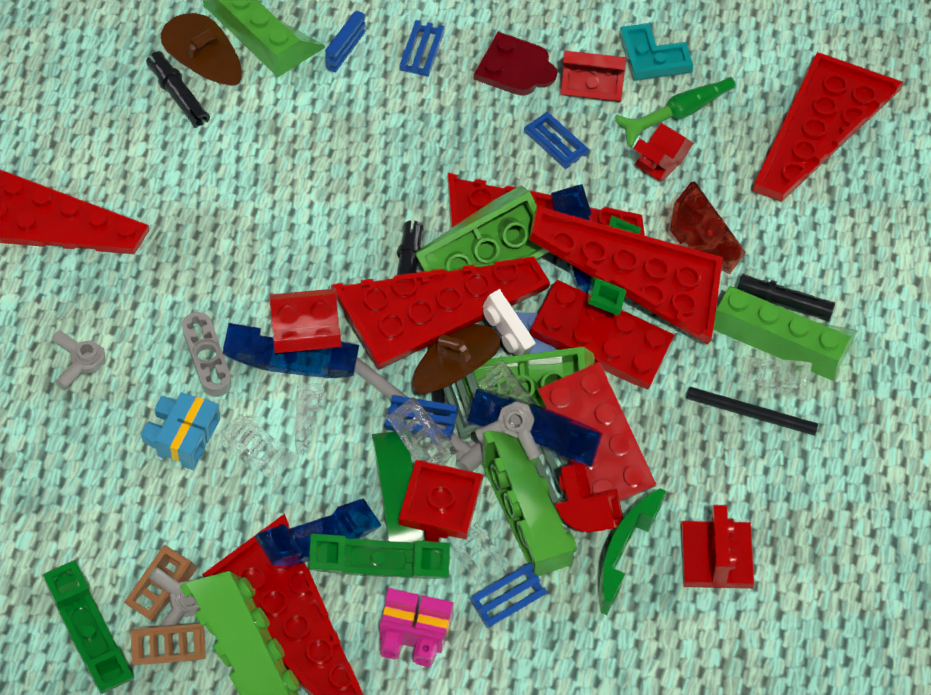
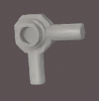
M57 331L54 334L52 341L71 353L72 364L55 381L62 390H66L81 373H95L105 363L104 348L94 341L78 343L62 331Z
M515 401L502 407L497 421L475 430L480 443L483 442L484 432L491 430L518 437L529 461L541 455L530 432L535 418L529 405L526 403Z
M156 567L151 572L149 579L169 593L170 607L172 608L160 625H175L183 617L195 616V612L200 610L197 602L191 596L185 597L180 588V585L193 580L177 582L159 567Z

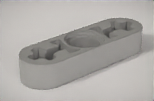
M202 312L191 313L184 318L182 329L201 387L209 396H223L231 388V375L212 321L208 315ZM194 324H199L202 327L203 339L198 340L196 330L193 329ZM206 349L216 353L215 357L208 361L199 359L198 354ZM215 368L217 377L221 380L220 385H215L214 382H211L210 370Z

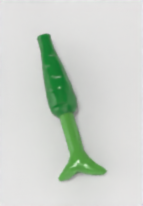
M728 77L720 82L676 94L668 99L665 107L639 119H630L616 115L615 120L619 126L626 130V141L628 146L632 148L635 140L643 130L669 118L676 120L686 118L708 105L723 93L734 89L736 84L732 77Z

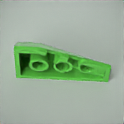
M521 185L493 200L415 252L424 271L439 269L452 271L462 269V266L468 265L481 267L494 265L497 261L533 256L535 259H538L549 253V251L529 240L537 205L530 191Z
M585 347L493 358L474 372L486 403L506 406L515 401H520L528 404L533 413L549 416L538 393V388L595 364L593 352ZM465 376L463 379L468 394L470 396V399L474 400L470 386Z

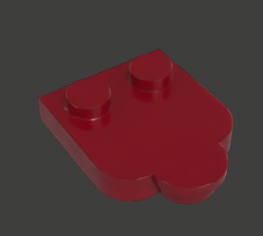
M499 31L474 73V80L520 96L531 94L536 87H547L553 84L557 78V69L549 62V54L545 48Z

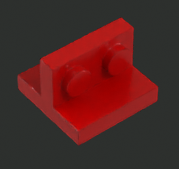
M564 50V67L560 94L621 101L627 62L626 57Z
M335 288L269 295L275 353L342 347Z
M416 460L399 516V525L426 531V541L441 542L442 538L448 539L449 536L467 540L483 482V474Z
M713 505L710 521H682L684 587L753 589L754 568L751 522H734L733 518H728L727 505Z

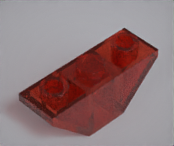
M695 181L690 182L674 203L670 231L680 244L686 242L688 248L723 257L721 270L731 274L746 251Z

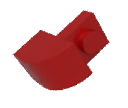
M661 122L648 143L640 138L633 149L641 155L634 165L659 181H664L684 160L694 143Z
M584 460L570 462L561 467L562 473H560L559 481L562 491L567 494V498L557 502L555 505L562 519L572 528L582 532H598L618 527L624 518L617 489L591 493Z

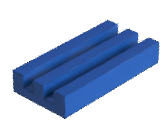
M356 10L326 48V69L336 73L366 32L364 30L366 26L364 13Z
M415 20L400 62V71L429 77L445 32V26L439 25L438 28H434L433 23L427 22L426 26L421 25L420 20ZM419 32H424L413 64L409 66L408 63ZM430 34H434L435 37L424 68H419Z
M548 111L524 127V132L565 170L570 167V164L576 163L580 157H584L589 153V148ZM546 122L573 148H575L576 151L572 152L565 144L561 142V138H559L555 133H551L543 125V123Z
M392 395V405L388 409L389 416L384 424L386 430L451 441L459 411L457 405ZM399 407H401V408H407V409H413V410H419V411H425V412H431V413H437V414H443V415H449V417H447V416H441V415H435V414H429V413H423V412H417V411H411V410H405V409H399ZM400 417L419 422L447 425V427L442 429L396 421V418Z
M531 563L469 598L487 628L548 593L545 587L542 588L539 583L541 580L538 575L535 576ZM525 574L528 579L526 582L490 603L482 605L480 602L482 598ZM532 586L535 593L492 618L488 616V611Z

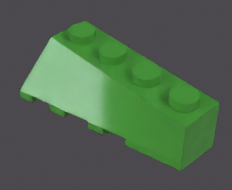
M203 0L204 7L277 77H280L325 48V45L276 18L258 0Z
M732 286L728 287L716 309L713 329L832 381L858 330L815 322Z
M491 430L486 431L483 436L482 467L527 564L531 563L535 576H541L572 565L574 552L577 551L575 539L571 532L566 533L562 525L563 519L558 513L556 505L552 504L548 496L550 490L547 480L543 475L539 476L535 469L537 466L536 459L528 460L518 437Z
M228 571L180 585L185 597L191 596L197 602L200 610L195 612V615L201 626L205 625L207 630L217 638L213 648L218 657L221 658L226 666L233 667L234 671L229 673V677L239 695H299L297 689L300 688L299 682L290 669H286L281 659L285 657L284 651L275 638H271L267 627L270 626L269 620L260 607H256L252 599L255 591L246 577L242 578Z

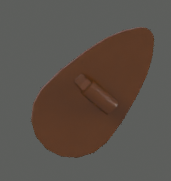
M185 13L173 17L164 25L161 31V44L166 52L178 62L202 77L219 84L235 86L241 82L242 69L239 58L229 39L214 20L198 13Z
M473 324L450 336L442 334L438 341L432 344L415 370L413 377L414 391L418 394L437 391L457 382L484 365L496 355L501 347V339L497 331L485 325Z

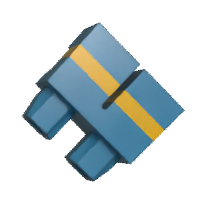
M182 392L177 399L161 396L156 404L155 415L158 418L164 419L165 422L163 426L150 421L147 422L141 432L142 442L155 448L158 457L163 459L169 457L181 462L183 467L194 471L206 448V443L208 444L220 421L219 404Z

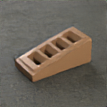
M163 545L124 601L126 605L152 622L167 606L170 599L167 591L149 579L151 572L156 567H159L177 582L189 580L197 570V567L191 561L166 545ZM169 563H172L173 565L178 567V569L175 573H173L165 567ZM150 584L162 590L159 596L147 589ZM141 594L155 602L151 608L148 607L150 610L135 602Z
M200 623L131 628L132 665L206 659L204 626H201ZM186 632H193L194 652H187ZM172 633H179L180 653H173ZM164 634L165 654H158L157 635ZM143 636H149L150 655H144Z

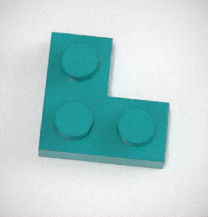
M650 23L620 27L619 35L633 81L692 73L693 62L686 42L657 46Z

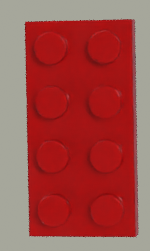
M556 279L529 332L532 337L559 350L585 347L594 353L595 363L600 362L604 371L649 390L674 337V334L622 310L618 316L588 304L587 293Z
M600 362L538 388V393L569 461L584 460L591 493L617 489L619 500L622 502L656 487L657 484Z

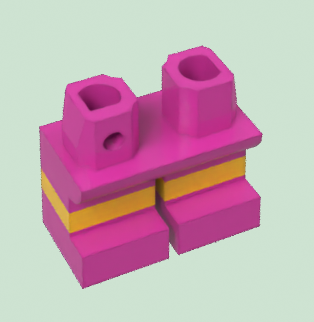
M388 588L384 613L379 625L381 656L393 660L399 659L402 646H410L415 648L413 662L420 666L431 667L437 653L442 654L453 618L454 602L422 596L419 607V594Z

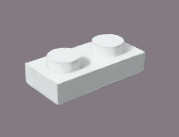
M499 289L490 294L482 306L486 320L490 325L497 327L502 335L503 345L508 352L514 353L515 356L529 354L536 345V342L501 290Z

